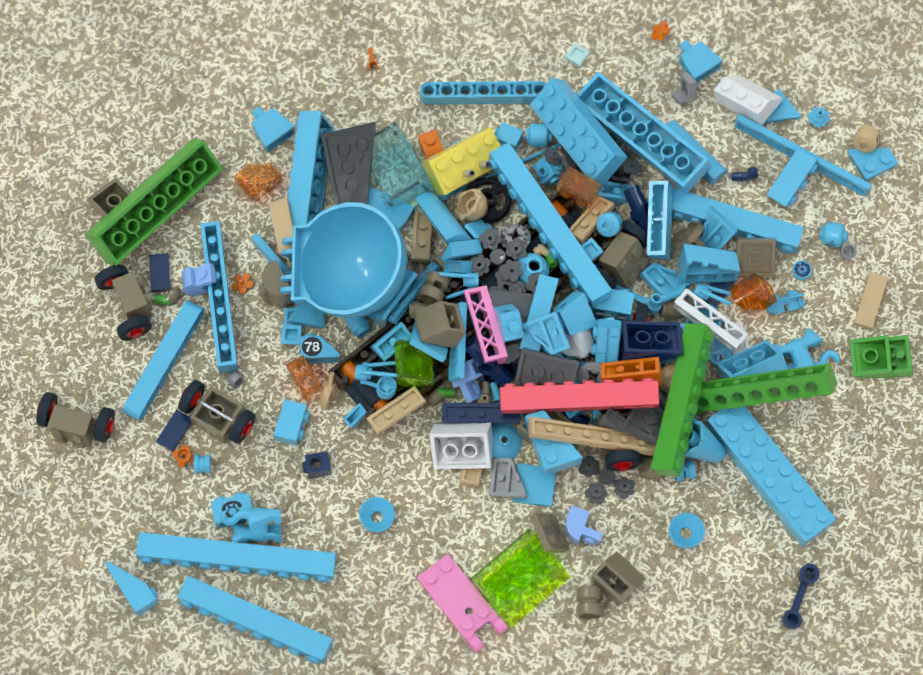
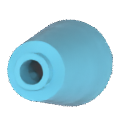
M694 418L693 430L688 441L689 447L685 456L712 463L720 462L725 456V447L703 422Z

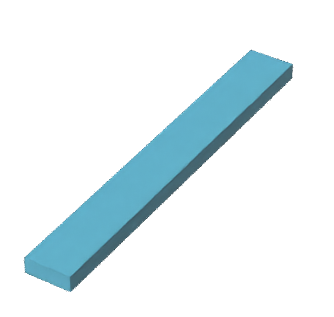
M738 115L735 128L789 157H792L799 147L818 160L816 163L819 165L816 169L817 172L864 197L867 196L872 184L745 116Z

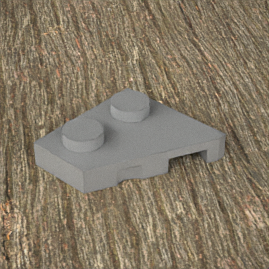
M493 458L489 491L491 498L527 499V493L515 461L512 458Z

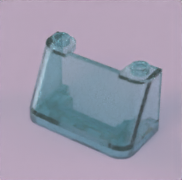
M394 122L375 133L372 172L382 189L380 198L384 205L394 207L413 201L415 197L423 193H434L435 189L407 137L397 123Z

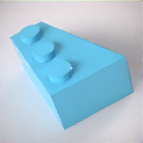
M683 244L678 261L681 284L737 282L740 273L737 253L733 251Z
M544 410L525 416V426L528 434V419L530 417L552 420ZM530 437L544 476L582 464L583 457L571 443Z

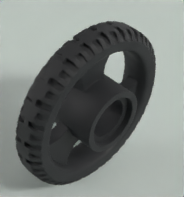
M482 177L471 182L465 191L476 189L481 185L492 186L491 188L481 190L485 197L490 198L492 201L487 203L488 216L480 219L484 223L489 224L502 220L508 214L512 204V199L506 185L503 186L498 179L492 177ZM499 193H503L505 196V205L501 211L496 209L497 195Z

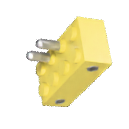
M492 127L483 128L421 163L437 195H446L490 171L489 153L501 146Z

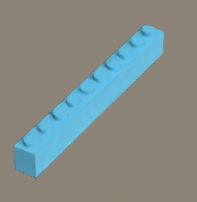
M508 142L489 153L491 170L497 172L500 183L503 186L506 185L511 199L517 201L520 212L523 215L526 214L531 228L537 230L539 239L548 246L551 257L557 259L561 271L570 278L572 287L584 293L591 309L610 299L611 288Z
M139 532L136 550L137 559L145 564H152V561L160 562L164 566H172L173 563L180 564L179 566L183 568L199 566V569L202 570L219 568L221 572H231V570H238V573L241 574L257 572L258 575L265 577L270 576V574H276L279 578L288 579L290 576H294L302 581H309V578H313L321 583H328L329 580L334 581L337 559L336 553L143 532Z

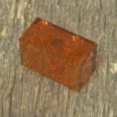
M568 166L557 184V190L561 196L567 199L569 197L574 199L575 203L583 208L585 206L591 208L602 187V184Z

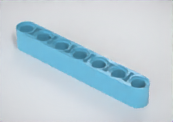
M542 81L425 82L420 87V99L427 105L531 104L538 95L535 92L541 91L546 83ZM447 91V92H450L451 94H450V95H444L443 93ZM464 91L469 92L468 95H463L461 93ZM486 91L488 94L482 95L480 92ZM505 91L506 94L501 95L498 92ZM518 91H523V92H525V93L522 94V95H520V94H518L517 92H518ZM425 92H431L432 94H431V95H425L424 93H425Z
M188 300L185 301L126 400L122 409L123 413L139 421L143 419L205 312L203 307Z

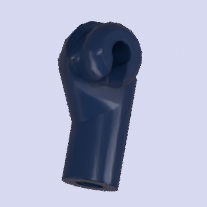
M749 167L748 172H732L731 180L732 182L755 180L759 175L758 169L756 167Z

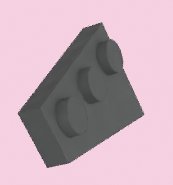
M523 347L514 384L518 386L525 383L575 382L580 362Z

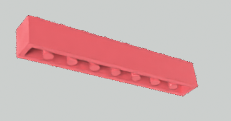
M644 378L640 382H634V379H623L622 382L614 383V380H603L602 383H595L589 380L583 381V384L567 381L563 382V385L546 382L543 383V386H536L535 383H525L524 386L516 387V384H505L504 387H500L501 414L536 413L542 410L545 412L608 410L609 408L612 410L659 408L658 381H654L653 378Z

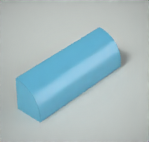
M676 120L666 124V126L709 159L711 168L703 178L711 186L728 173V170Z
M649 181L647 256L660 260H670L673 186L669 181Z
M423 193L415 197L420 210L447 245L451 242L472 240L438 195L435 193Z

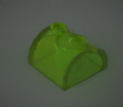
M396 341L394 343L396 383L405 387H420L434 383L432 357L410 345V341Z

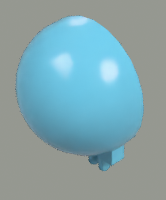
M347 202L334 205L320 212L307 224L293 225V237L282 239L283 245H292V249L281 250V256L292 257V274L281 276V281L285 283L291 282V286L281 287L280 293L291 294V301L294 303H310L319 311L334 317L358 318L382 309L399 291L406 275L407 252L400 230L387 215L377 208L363 203Z

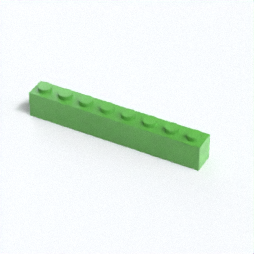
M685 323L682 335L683 356L677 357L651 464V469L660 476L680 477L681 471L684 468V458L689 447L688 441L693 430V420L697 413V403L702 391L701 386L706 375L705 369L710 358V347L714 340V331L706 324Z

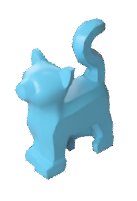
M812 329L805 330L801 338L793 339L782 347L779 344L774 345L783 353L784 357L790 356L792 363L787 365V369L827 364L830 357L833 358L835 363L840 362L839 354L833 350L825 351L821 355L819 362H814L807 348L820 346L824 338H819L818 334L813 332Z
M256 507L250 510L238 511L233 517H227L225 512L220 514L221 522L231 525L233 529L232 541L248 543L249 541L262 542L275 539L277 543H282L281 510ZM241 518L247 519L249 527L236 523ZM270 521H275L274 524H268Z

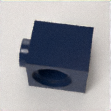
M328 451L305 455V461L302 462L303 472L308 473L309 479L332 475ZM314 462L322 464L318 469L312 468L311 465Z

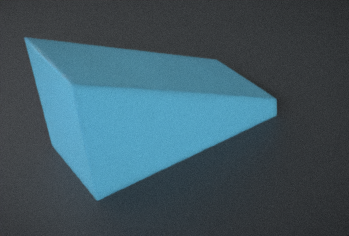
M445 261L444 272L472 273V261Z
M359 403L343 419L350 428H356L365 417L367 410Z

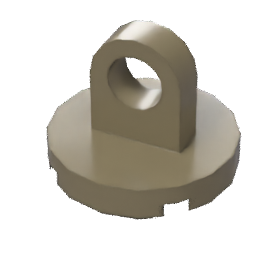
M699 221L689 223L686 230L680 229L671 239V247L675 251L682 250L683 244L706 247L699 238L704 229Z

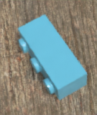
M798 147L767 193V196L785 208L788 205L792 206L797 199L795 195L798 190L802 191L808 183L806 180L808 175H813L819 165L816 164L818 160Z

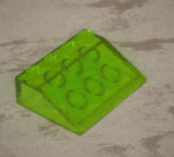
M527 529L469 580L499 616L512 628L569 579L570 575L553 553L544 551L536 531Z

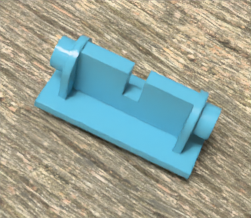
M792 290L786 292L787 295L780 296L779 294L768 296L767 300H763V302L769 304V306H766L767 314L771 313V315L785 312V304H787L788 311L801 309L802 306H805L804 299H800V296H804V293Z

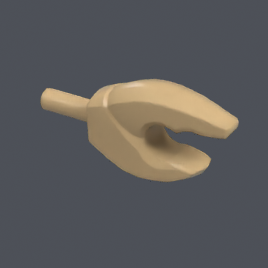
M330 372L329 380L324 383L320 394V404L323 410H327L329 401L333 402L338 393L337 383L333 381L334 372Z

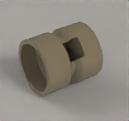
M429 271L424 280V285L418 294V299L426 304L443 301L444 293H446L451 282L450 279L440 276L439 272Z
M597 586L577 588V600L580 602L577 605V617L581 619L603 617L602 604L599 603L602 601V588Z

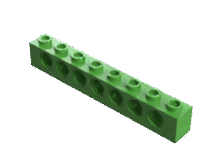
M830 363L703 381L701 395L697 403V414L705 411H719L727 408L736 409L742 406H755L764 403L772 404L778 401L829 396L834 393L838 382Z

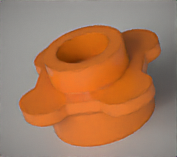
M187 445L172 453L180 468H184L189 462H194V455L191 454L190 447Z

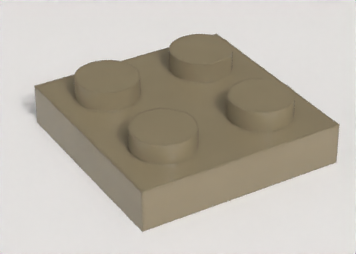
M737 238L736 253L740 268L738 277H775V238Z
M535 513L529 516L545 552L563 553L568 550L567 540L560 532L559 522L553 514Z

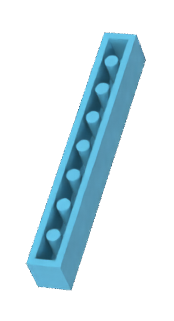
M673 188V219L677 221L685 220L690 223L699 221L704 225L708 214L707 209L713 206L738 230L733 237L775 238V248L781 249L786 254H796L804 227L689 192L685 194L681 190Z
M219 221L201 223L205 264H214L216 283L208 285L217 367L219 374L235 372L239 370L222 230Z
M188 575L177 596L181 602L180 605L185 608L191 609L194 607L199 610L198 613L201 615L217 617L216 621L227 625V623L235 625L234 628L240 632L245 633V631L253 633L252 636L261 641L265 638L271 641L270 644L274 647L281 649L283 646L289 649V653L298 657L300 654L306 656L307 661L316 665L318 662L324 664L333 644V639Z

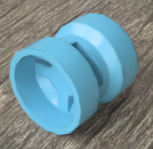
M392 377L380 378L376 389L379 398L382 400L393 398L396 392V381Z
M692 459L684 462V468L681 471L680 477H675L676 482L683 481L685 478H696V470Z

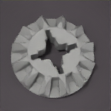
M518 223L516 225L509 224L507 228H503L500 238L501 244L505 249L508 248V242H513L511 236H514L516 232L518 234L517 238H520L522 243H526L527 246L529 245L531 236L530 231H528L525 225L521 226Z
M591 361L585 363L579 369V384H583V381L588 380L590 377L589 372L593 374L600 372L597 376V381L594 379L591 381L602 383L601 363Z

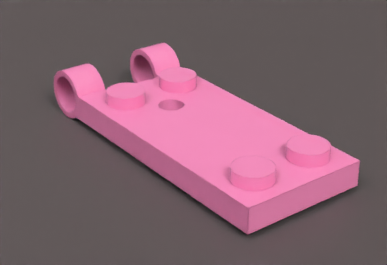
M449 554L445 555L417 577L423 588L475 653L484 648V645L474 633L487 623H490L499 635L508 629L504 621L490 607ZM467 608H471L473 610V613L471 615H467L465 613V610Z

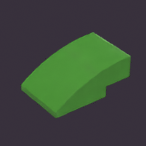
M884 335L850 340L853 377L894 378L914 376L908 335L895 337Z

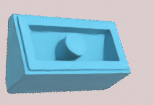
M474 239L449 243L441 257V261L471 258L481 254L480 240Z
M399 322L372 344L370 348L383 361H386L410 340L411 333L402 322Z

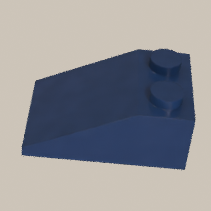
M622 321L620 333L621 361L659 357L660 361L683 356L680 322Z

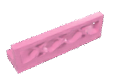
M487 285L464 290L484 362L497 361L498 364L506 363L508 355ZM477 293L479 304L471 301V294ZM478 309L483 312L484 322L476 318L475 314ZM484 327L488 329L489 340L481 335ZM489 345L493 346L494 356L488 357L486 349Z

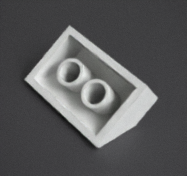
M739 74L725 76L713 90L718 104L745 116L761 126L783 100L782 97Z
M445 423L433 425L429 435L434 469L492 467L493 434L491 423Z

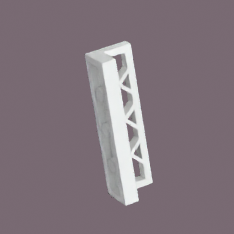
M687 288L673 304L675 310L694 324H706L714 331V338L732 352H735L748 336L747 332ZM686 295L693 299L694 306L683 300ZM698 309H707L710 318H707ZM713 320L723 321L725 329H722ZM736 331L742 336L737 340L729 332Z

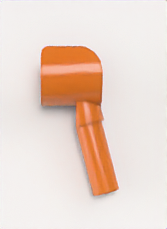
M368 48L370 58L367 64L368 70L370 71V65L372 64L376 65L378 70V62L374 58L373 48Z

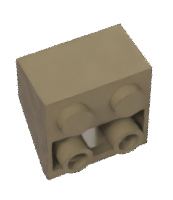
M439 301L415 310L413 313L420 341L423 343L456 348L465 334L458 304Z
M618 552L607 558L591 574L590 581L597 587H601L602 592L619 607L646 580V577Z

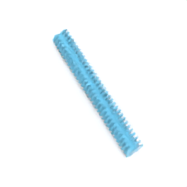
M431 262L427 269H425L426 271L423 272L422 276H420L415 285L412 286L411 290H409L404 299L388 317L389 319L387 320L395 325L398 323L403 314L409 309V303H413L416 300L421 287L424 285L427 273L439 270L440 266Z

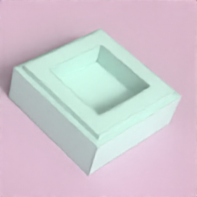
M574 43L564 59L580 68L590 52Z

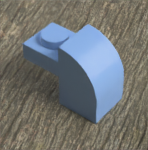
M211 263L196 268L189 266L181 272L183 291L193 297L208 292V285L216 283L214 264Z
M474 359L465 362L464 379L452 382L453 388L460 387L467 403L480 398L483 394L476 378L483 374L479 372V364Z
M571 505L565 525L568 538L576 545H579L580 539H584L585 543L595 546V544L600 545L603 533L585 527L590 512Z

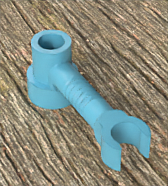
M685 283L678 290L662 296L658 293L652 294L646 303L648 305L647 312L653 315L658 314L663 303L680 297L685 289L689 288L690 283Z

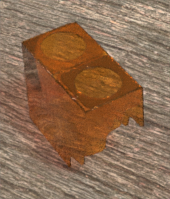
M268 162L266 165L259 163L256 166L250 163L234 176L235 182L254 203L259 200L256 199V196L260 193V190H266L264 193L266 195L268 191L272 190L282 181L281 174L271 162ZM280 179L275 186L270 188L275 180Z
M755 273L750 274L729 288L733 301L748 294V296L735 303L743 310L750 308L752 310H765L777 301L772 286Z
M300 356L286 364L289 377L304 401L309 400L316 390L322 386L304 356ZM302 365L306 366L302 373L298 374L293 371ZM307 376L312 377L315 380V386L312 389L303 388L301 384L303 378Z

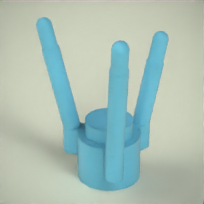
M436 271L439 272L440 276L463 278V287H467L464 290L479 287L478 273L466 274ZM464 290L447 295L445 298L450 299L463 295Z
M698 283L694 294L702 300L707 301L711 297L727 305L732 304L730 301L711 293L714 291L731 295L730 291L712 287L705 283Z
M363 362L362 365L357 364L355 380H360V384L377 388L376 383L368 381V379L371 380L372 375L384 377H398V375L395 373L373 371L369 367L397 365L398 362Z

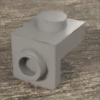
M688 72L681 74L680 89L672 91L671 97L678 104L694 101L697 89L696 80Z

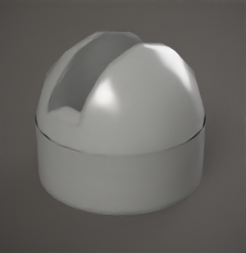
M846 244L841 248L840 253L844 259L849 260L855 257L857 250L854 245ZM852 250V253L844 254L845 251Z
M232 372L228 375L227 381L231 387L237 389L243 383L244 376L238 372Z

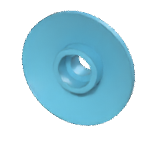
M510 424L492 425V458L513 459L520 452L522 446V439L517 434V429ZM505 437L507 439V443H503L501 441V438Z

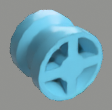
M210 454L205 456L194 455L195 474L200 472L211 474Z

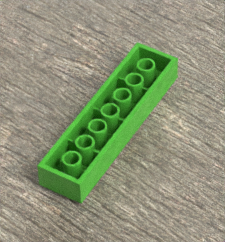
M191 139L93 226L85 236L106 264L117 266L223 170L222 166L204 140Z

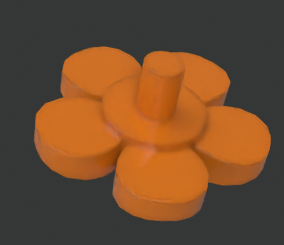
M661 22L660 26L656 24L653 27L654 32L651 34V38L663 41L665 35L670 33V28L667 27L668 24L666 22Z
M244 273L242 277L239 274L235 275L234 281L237 283L232 284V289L235 291L239 290L240 294H246L247 288L251 289L253 287V282L250 280L251 276L248 273Z

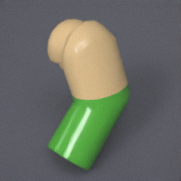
M538 244L533 249L535 254L540 256L543 254L550 268H555L558 265L557 260L551 257L549 248L545 245Z

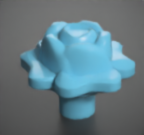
M814 107L808 113V122L816 128L819 126L825 127L826 123L830 121L828 117L829 112L825 111L823 107L818 109Z

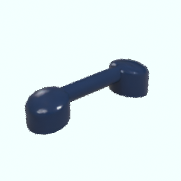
M805 564L798 571L797 577L800 585L791 610L786 611L781 617L782 625L788 630H796L802 624V616L798 611L807 586L815 583L820 575L818 567L814 564Z

